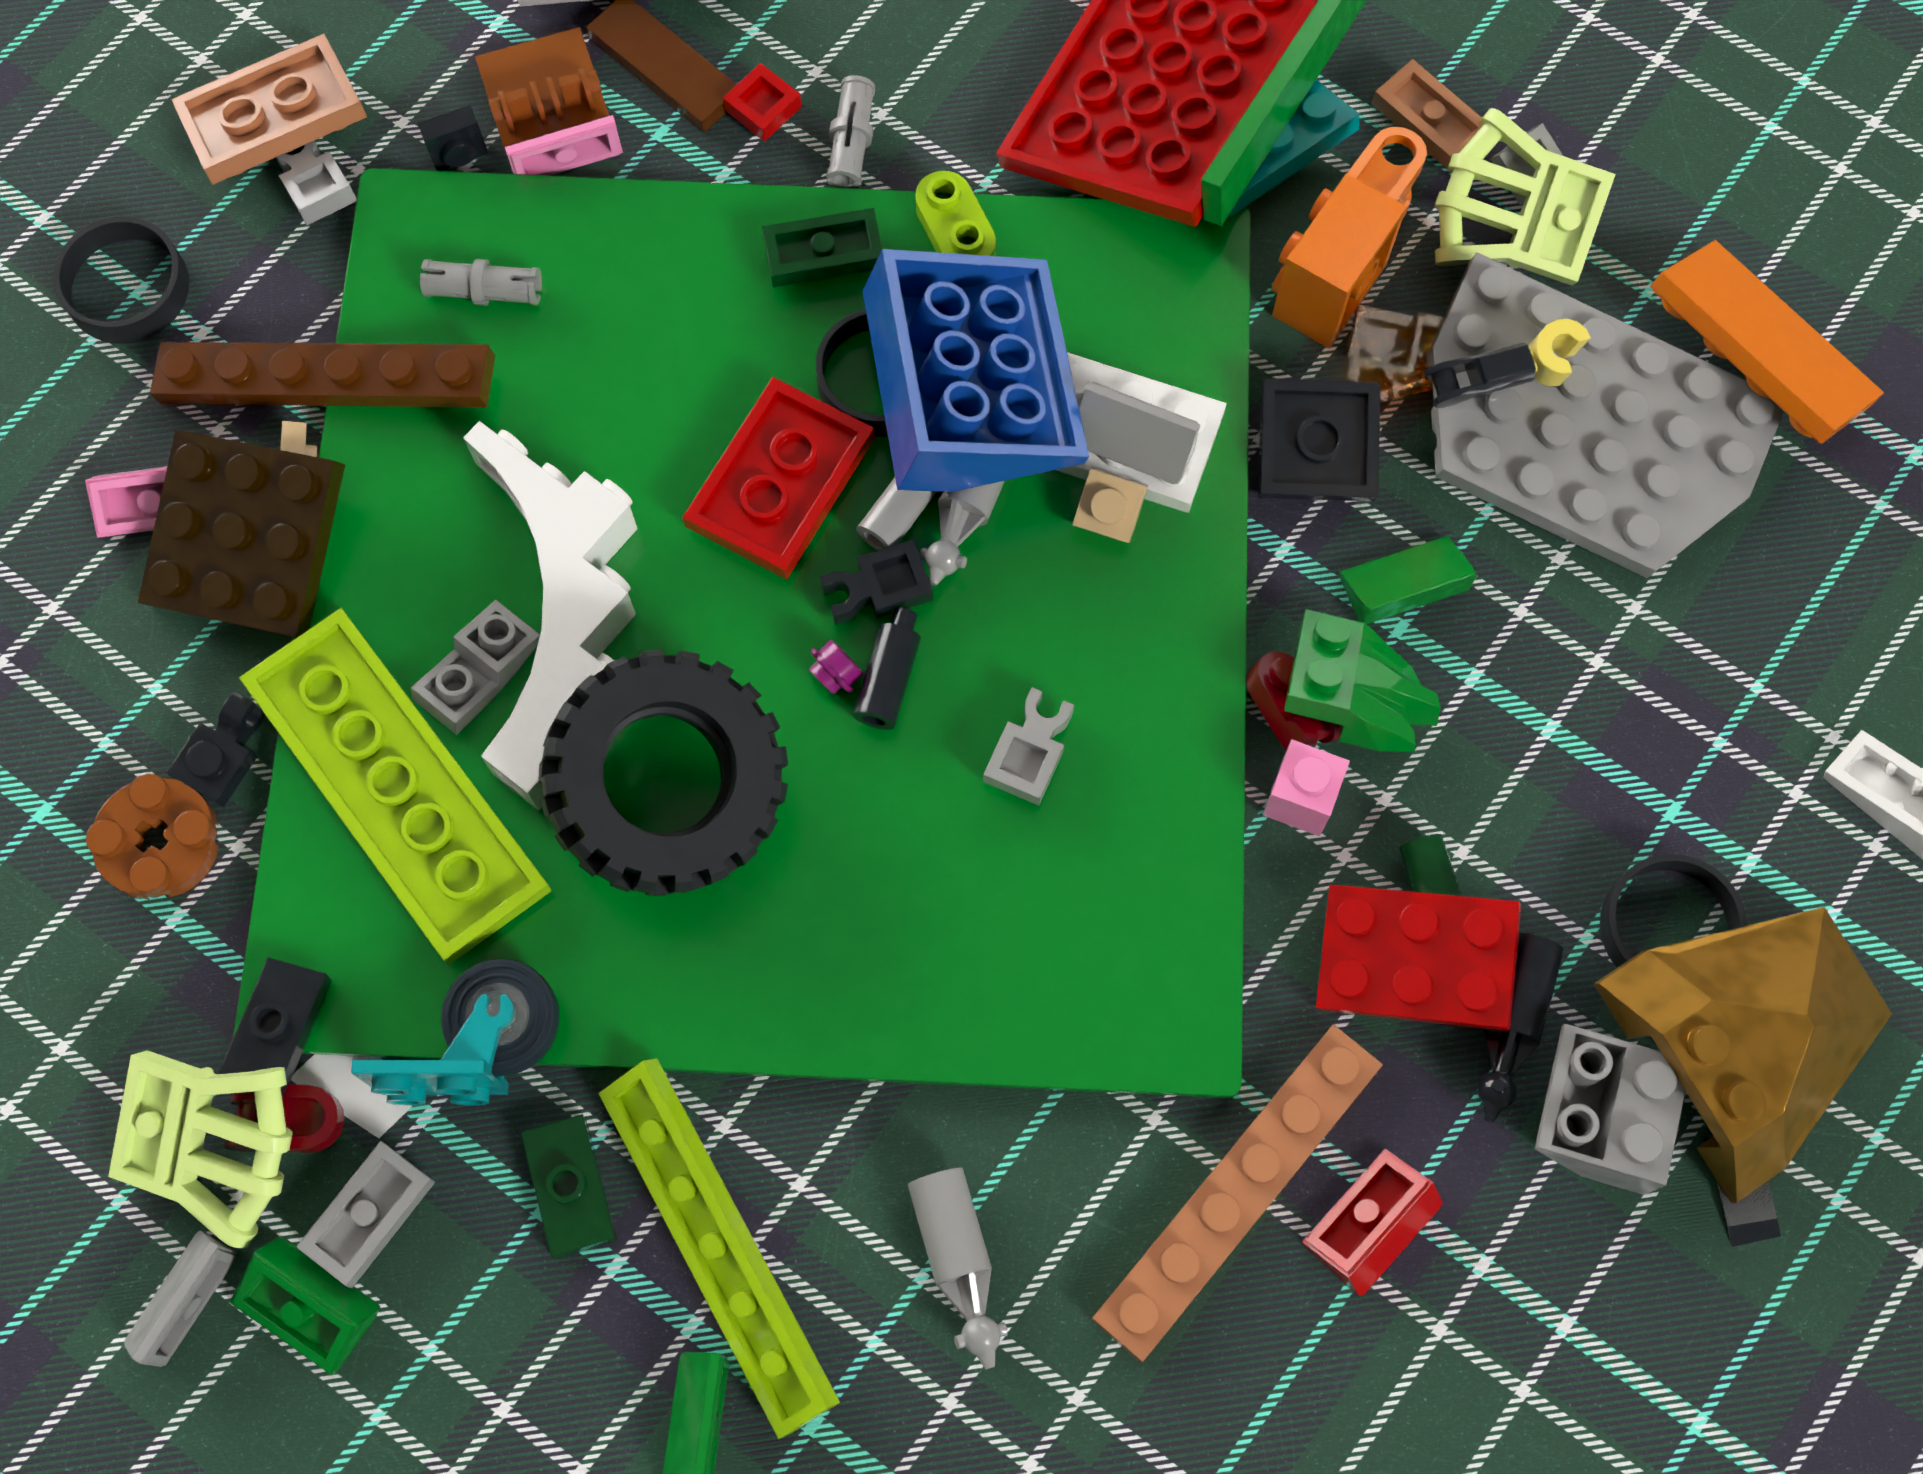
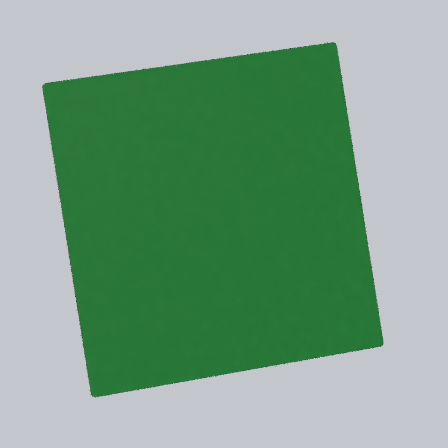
M378 168L365 170L361 174L336 343L488 344L495 354L487 408L326 406L319 458L343 463L345 468L310 629L342 608L552 891L455 962L448 965L278 732L233 1037L265 962L269 957L326 973L332 980L302 1054L441 1060L449 1048L442 1032L441 1011L445 996L451 985L462 973L479 963L505 959L521 962L536 970L550 985L558 1002L559 1025L556 1037L548 1052L535 1065L631 1070L644 1060L657 1058L664 1071L1214 1098H1232L1237 1095L1242 1085L1251 223V215L1248 208L1244 207L1233 216H1228L1222 226L1204 220L1203 215L1197 226L1193 227L1105 199L974 194L995 233V256L1047 260L1066 351L1068 353L1227 404L1189 513L1144 499L1130 543L1072 525L1086 480L1057 470L1006 480L987 524L978 526L958 546L961 556L967 558L966 567L964 569L958 568L954 573L945 576L937 586L931 585L933 601L909 608L918 615L914 631L921 636V641L894 729L885 730L870 727L857 721L853 717V712L879 626L891 623L893 614L877 619L873 607L870 605L861 609L853 619L835 625L831 616L830 606L844 603L849 598V595L844 591H835L824 596L819 576L832 572L858 573L860 571L857 557L877 551L859 536L856 528L895 477L888 437H875L787 580L686 528L682 517L772 377L821 401L816 376V355L819 345L825 334L836 322L853 312L866 309L863 289L872 271L773 287L762 226L874 208L882 249L936 252L917 216L916 191ZM938 193L935 196L940 199H948L952 194ZM965 236L958 241L969 245L976 242V239ZM425 259L473 264L475 259H488L491 266L539 268L542 274V292L536 291V294H540L541 299L538 305L489 300L487 306L474 305L472 299L424 297L420 287V273L428 274V271H423L421 266ZM864 331L848 338L835 349L827 362L824 379L832 394L847 407L865 414L884 415L870 331ZM479 421L496 434L502 429L511 433L525 446L529 459L540 467L545 463H550L560 470L569 479L571 484L585 471L601 484L606 479L611 480L631 498L633 504L630 507L638 529L605 565L615 570L630 585L631 590L628 594L636 615L602 653L608 655L614 661L623 656L627 660L639 657L643 651L662 649L664 655L676 656L680 650L699 654L700 662L712 666L716 661H719L733 669L734 671L730 676L741 686L750 682L762 695L756 702L765 715L773 711L780 726V729L774 732L778 747L786 746L788 766L782 768V782L788 784L785 803L778 805L774 816L778 819V822L770 837L763 839L756 848L758 853L745 865L729 873L728 877L699 889L665 896L645 895L643 892L632 890L625 892L609 886V881L597 875L592 877L578 866L580 862L569 850L564 852L554 837L557 834L550 818H545L542 807L538 811L492 774L481 755L511 716L530 676L537 646L504 688L457 735L412 700L411 687L454 650L453 637L495 600L538 634H541L543 581L536 542L527 521L507 492L475 463L463 437ZM937 491L898 544L914 539L920 555L922 548L928 549L934 542L941 540L938 501L943 491ZM922 560L927 577H929V568L926 560ZM832 639L860 667L864 675L852 685L854 688L852 693H848L841 687L835 694H832L809 669L817 661L811 654L813 647L819 651ZM1032 687L1043 692L1041 703L1036 709L1042 717L1052 718L1056 716L1060 711L1063 700L1074 704V711L1067 727L1052 738V740L1064 745V751L1039 806L983 782V774L1007 722L1009 721L1021 727L1024 726L1025 702ZM651 716L639 719L626 726L616 735L605 757L603 774L608 797L622 817L641 829L655 833H673L688 829L705 817L717 799L721 784V773L717 756L708 740L696 728L683 720L671 716ZM502 994L490 997L488 1015L495 1007L500 1009V996ZM506 994L513 1002L514 1007L520 1009L525 1016L521 1001L515 996ZM511 1023L508 1027L504 1028L503 1030H504V1031H510V1030H512V1028H511V1029H507V1028H510V1026H512V1023Z

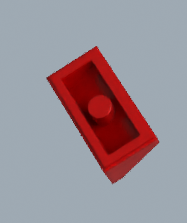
M1384 1149L1302 1243L1349 1289L1357 1295L1363 1296L1442 1206V1199L1431 1180L1387 1149Z

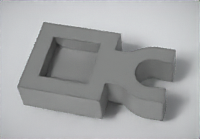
M315 140L305 144L303 150L297 154L288 155L284 153L275 157L283 171V174L279 175L306 225L333 214L337 210L357 201L351 186L331 153L328 151L321 155Z
M1032 687L1025 702L1024 726L1021 727L1009 721L1007 722L983 774V782L1039 806L1064 751V745L1052 740V738L1067 727L1074 711V704L1063 700L1060 711L1056 716L1052 718L1042 717L1036 709L1041 703L1043 692Z

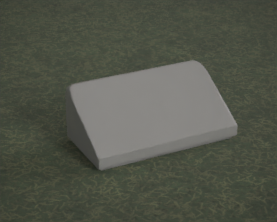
M1088 381L1079 408L1088 451L1168 483L1179 484L1195 450L1200 424L1197 421L1096 382Z
M199 1230L194 1235L124 1341V1346L133 1360L144 1365L166 1366L237 1259V1251L205 1231Z

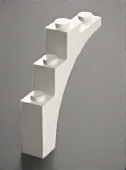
M479 421L463 438L475 463L507 492L527 521L536 542L543 581L542 628L530 676L511 716L481 757L495 777L539 811L542 807L541 800L543 799L542 783H538L539 763L542 761L543 743L547 732L559 710L575 689L590 675L594 676L603 670L608 663L614 661L602 652L636 615L628 594L631 590L630 585L621 575L605 564L638 528L630 507L633 502L628 494L617 484L608 479L601 484L585 471L571 484L569 479L550 463H545L540 467L529 459L525 446L511 433L502 429L496 434Z

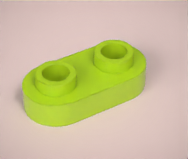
M937 171L924 177L916 189V212L935 251L938 253L995 256V233L968 182L959 174L951 171ZM938 193L952 194L948 199H940L935 195ZM969 236L976 239V242L966 245L958 240Z

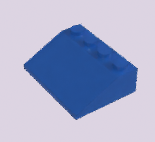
M882 249L863 289V297L897 490L955 492L1085 464L1089 458V452L1047 260Z

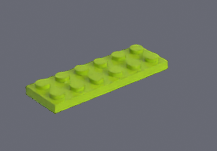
M342 608L239 677L448 965L455 962L552 891Z

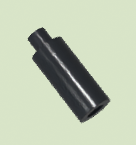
M897 607L894 609L891 623L879 626L853 712V717L865 725L885 730L894 729L921 641V636L914 631L918 616L916 612L907 608Z

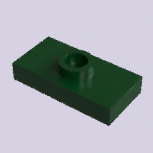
M581 1114L521 1132L551 1257L558 1259L616 1241L617 1236L586 1117Z

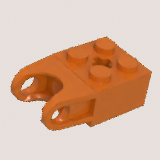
M1389 127L1377 133L1335 190L1332 192L1325 188L1321 192L1308 217L1312 223L1304 234L1295 231L1280 254L1278 261L1284 265L1271 287V291L1277 293L1272 316L1329 349L1387 266L1401 222L1407 213L1412 199L1411 187L1419 176L1427 156L1424 141L1414 131L1404 127ZM1389 144H1402L1411 150L1414 159L1406 165H1394L1384 158L1382 149Z

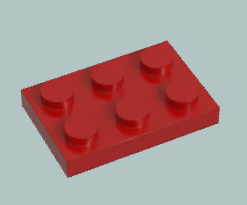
M772 377L683 515L685 527L787 580L875 439L874 428Z
M1329 884L1316 1008L1327 1012L1510 1031L1521 916L1520 901Z

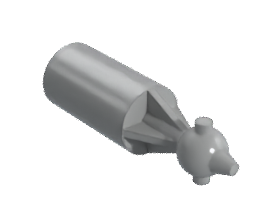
M1005 481L955 492H942L938 501L941 540L934 542L928 549L922 548L920 551V558L926 560L929 568L928 579L930 585L937 586L945 576L954 573L958 568L964 569L966 567L967 558L961 556L958 546L978 526L987 524Z
M953 1168L918 1178L908 1183V1189L935 1284L967 1321L963 1326L961 1334L954 1336L957 1349L965 1347L970 1353L976 1355L985 1370L995 1367V1349L999 1345L1000 1337L1006 1336L1008 1331L1004 1322L997 1324L993 1319L985 1316L992 1266L963 1168Z

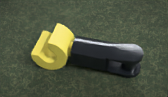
M1557 319L1547 324L1529 346L1522 342L1475 356L1444 361L1426 369L1424 376L1426 380L1433 381L1438 396L1433 400V403L1437 409L1532 382L1533 380L1546 386H1560L1572 373L1569 361L1564 358L1575 356L1591 337L1587 329L1579 322L1571 319ZM1466 371L1471 385L1460 388L1456 374Z

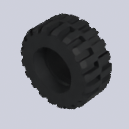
M662 649L643 651L639 657L627 660L623 656L608 663L603 670L594 676L590 675L563 704L550 726L543 743L544 751L542 761L539 763L538 783H542L543 791L541 804L545 818H550L557 834L554 837L564 852L569 850L580 862L578 866L592 877L597 875L609 881V886L625 892L632 890L643 892L645 895L650 896L685 893L711 885L728 877L729 873L745 865L758 853L756 848L763 839L770 837L778 822V819L774 817L778 805L785 803L788 784L782 782V768L788 766L786 746L778 747L774 732L779 730L780 726L773 711L765 715L756 702L762 695L750 682L741 686L730 676L734 671L733 669L719 661H716L712 666L699 661V654L680 650L676 656L664 655ZM651 716H671L683 720L696 728L708 740L717 756L721 773V784L717 799L705 817L688 829L673 833H655L641 829L622 817L608 797L603 774L607 751L616 735L626 726L639 719Z

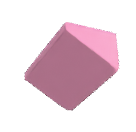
M613 115L505 147L513 173L520 175L550 176L623 153Z
M167 466L98 475L85 480L97 538L154 530Z

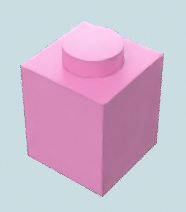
M1291 739L1262 815L1320 836L1331 816L1350 760Z

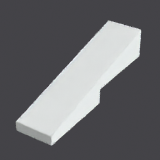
M1861 730L1828 767L1823 778L1923 860V769Z

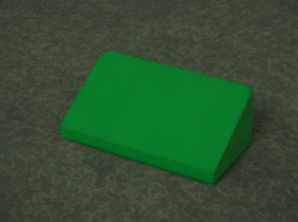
M1449 536L1340 571L1339 573L1358 621L1366 625L1468 591L1477 577L1471 563Z
M277 1237L254 1252L229 1302L331 1376L340 1369L380 1310V1305L357 1288L345 1286L299 1250L295 1244L283 1237Z
M684 1352L681 1354L678 1363L663 1474L715 1473L730 1363L726 1356L707 1352Z

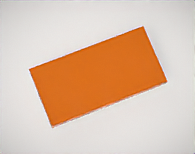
M1716 240L1661 272L1650 286L1662 299V305L1669 314L1688 322L1704 337V344L1714 355L1728 359L1746 376L1747 384L1755 393L1762 397L1770 398L1789 415V421L1796 431L1806 437L1814 438L1818 443L1823 444L1869 409L1884 394L1877 385Z

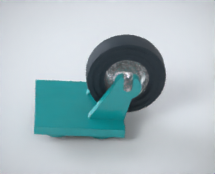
M505 959L479 963L462 973L451 985L445 996L441 1011V1026L444 1039L449 1048L441 1060H352L351 1074L369 1085L372 1093L387 1095L386 1102L393 1105H423L426 1102V1095H450V1103L457 1105L489 1104L490 1095H508L509 1082L504 1079L505 1076L513 1075L532 1067L550 1049L559 1025V1007L556 996L542 975L526 964Z

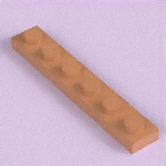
M1333 1024L1091 1320L1137 1361L1142 1363L1383 1064Z

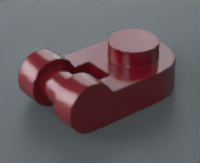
M1279 651L1268 652L1250 669L1247 675V688L1251 698L1286 751L1291 739L1314 748L1318 741L1330 743L1339 739L1341 725L1302 715L1298 716L1297 714L1284 711L1294 657Z
M289 1084L284 1098H282L286 1128L292 1131L290 1150L287 1152L311 1153L324 1150L336 1141L344 1125V1110L339 1100L320 1087ZM254 1091L232 1093L230 1103L237 1105L235 1115L258 1123ZM225 1139V1149L255 1152V1149Z

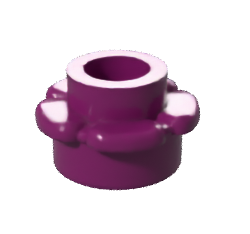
M832 639L819 651L815 647L811 649V654L817 659L809 668L814 676L832 694H835L841 687L848 693H852L854 691L852 685L864 675V672Z

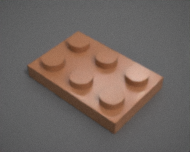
M325 34L171 99L212 185L239 175L252 167L284 153H289L300 146L367 118L363 106Z

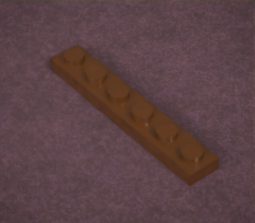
M160 342L150 394L160 404L487 408L495 354L488 344Z

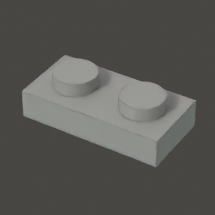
M380 1141L296 1247L345 1286L353 1288L431 1189L435 1181L387 1144Z

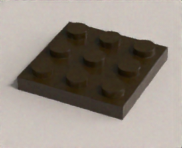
M175 429L138 603L293 637H299L308 631L314 612L345 464L334 460Z

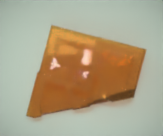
M1359 304L1355 309L1342 381L1380 382V403L1432 390V380H1426L1424 376V371L1428 369L1427 354L1445 318L1421 312L1416 316H1410Z

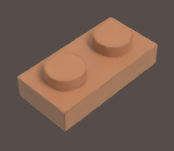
M1414 59L1375 91L1371 103L1397 127H1404L1419 135L1426 145L1427 152L1447 170L1452 154L1460 153L1482 127L1480 123L1482 117Z

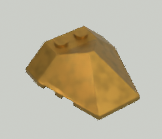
M1825 907L1644 950L1594 983V986L1626 1037L1651 1036L1669 1066L1674 1070L1676 1077L1713 1134L1711 1138L1698 1146L1697 1150L1731 1203H1738L1787 1167L1892 1015V1012Z

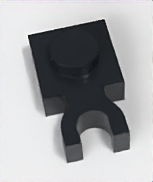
M914 539L857 557L860 571L858 573L832 572L819 576L824 596L835 591H844L849 595V598L844 603L830 606L831 616L835 625L853 619L861 609L872 605L878 619L893 614L894 609L897 607L909 609L933 601V590Z

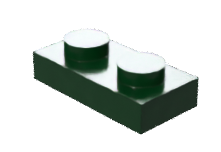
M874 208L762 226L773 287L872 271L882 250Z

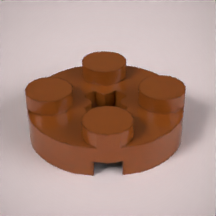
M145 774L137 777L131 784L119 789L103 804L94 823L87 831L86 843L93 854L94 863L99 873L105 880L124 894L136 899L150 900L147 897L157 898L163 895L171 898L191 890L209 873L218 853L219 845L215 842L217 835L215 824L218 825L216 813L208 801L193 788L176 779L161 778L156 774ZM160 825H167L168 827L163 833L164 838L168 840L166 846L161 850L151 846L143 852L144 834L151 827L157 828Z

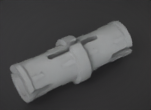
M851 75L841 81V95L837 118L831 121L828 136L833 145L826 181L834 188L858 189L861 186L865 148L871 145L874 130L869 121L872 100L875 95V84L866 77Z
M425 259L421 266L423 271H428V274L420 273V287L424 297L472 299L474 305L487 306L489 300L538 305L541 299L540 294H536V291L542 292V274L539 268L491 266L488 259H475L473 264L439 262Z

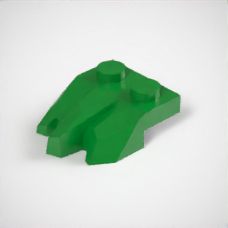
M1305 609L1300 625L1284 711L1341 725L1339 742L1376 751L1414 752L1415 734L1414 729L1410 725L1437 726L1441 709L1437 693L1421 685L1412 666L1389 647L1365 623Z

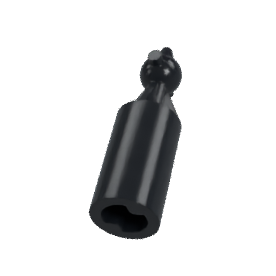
M1519 933L1510 1031L1483 1028L1492 1072L1486 1074L1480 1080L1478 1096L1483 1103L1484 1120L1488 1122H1494L1502 1109L1509 1107L1514 1102L1517 1089L1511 1076L1540 1045L1564 949L1558 943L1538 935Z

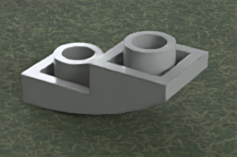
M495 600L453 637L454 650L411 687L412 700L457 735L494 699L516 674L538 645L540 634Z

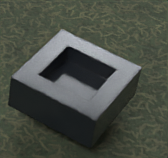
M471 105L417 123L436 171L449 167H461L469 164L477 157L489 154Z

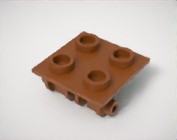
M580 27L475 56L504 149L507 146L609 116L596 70L593 68Z

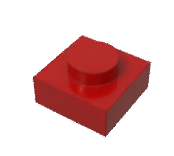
M759 63L723 97L725 111L764 142L802 107L801 94L762 63Z

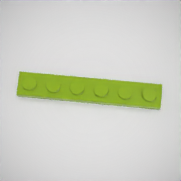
M657 1058L640 1062L598 1094L778 1439H781L836 1406L840 1401Z

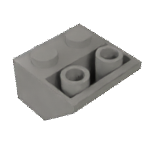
M1564 1024L1561 1027L1535 1150L1581 1177L1638 1194H1648L1667 1184L1685 1089L1661 1051Z

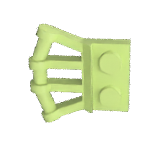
M1490 108L1480 119L1482 127L1460 153L1452 154L1448 165V171L1452 173L1446 191L1439 192L1435 203V208L1439 210L1440 248L1435 249V265L1456 266L1467 264L1477 252L1496 262H1505L1513 268H1522L1572 286L1579 280L1616 174L1545 150L1505 114L1497 109ZM1501 141L1535 169L1533 177L1483 159ZM1473 180H1480L1526 196L1520 215L1467 197ZM1462 217L1512 233L1510 244L1463 246Z
M148 1050L131 1055L108 1177L176 1201L227 1245L234 1248L248 1247L258 1233L257 1220L271 1198L279 1195L282 1190L284 1174L279 1171L282 1153L290 1150L292 1131L286 1128L281 1086L287 1085L285 1068L275 1067L250 1072L214 1074L210 1067L200 1069ZM254 1091L258 1123L211 1107L213 1095ZM206 1132L255 1149L253 1165L249 1166L204 1150L203 1145ZM201 1176L244 1193L235 1208L231 1210L197 1180V1177Z

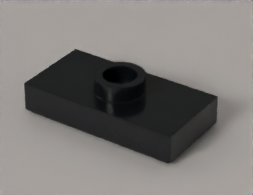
M268 957L218 1074L284 1067L287 1085L281 1086L282 1098H284L332 980L326 973Z

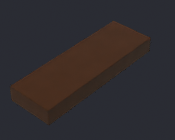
M615 0L586 26L590 40L703 133L726 113L723 97L737 84L634 0Z

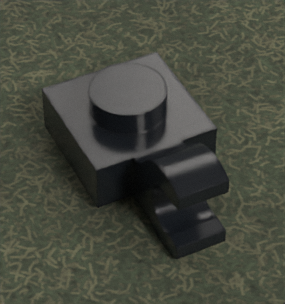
M234 691L227 698L220 711L216 730L200 722L166 774L193 788L199 794L220 806L225 807L258 757L245 748L244 745L263 722L265 713L256 707V703Z

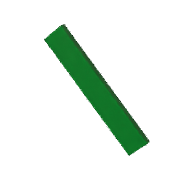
M1318 0L1202 177L1201 193L1204 220L1220 226L1223 225L1367 0Z

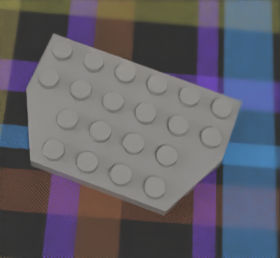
M1476 252L1465 270L1427 354L1428 368L1444 361L1475 356L1522 342L1529 346L1547 324L1557 319H1571L1579 322L1587 329L1591 339L1575 356L1564 358L1569 361L1572 373L1560 386H1546L1533 380L1532 382L1481 395L1449 407L1437 409L1434 406L1431 409L1432 430L1437 437V447L1434 450L1436 478L1645 578L1650 577L1750 498L1784 411L1770 398L1762 397L1755 393L1749 387L1746 380ZM1466 371L1456 374L1460 388L1471 385ZM1433 384V396L1435 399L1438 396Z

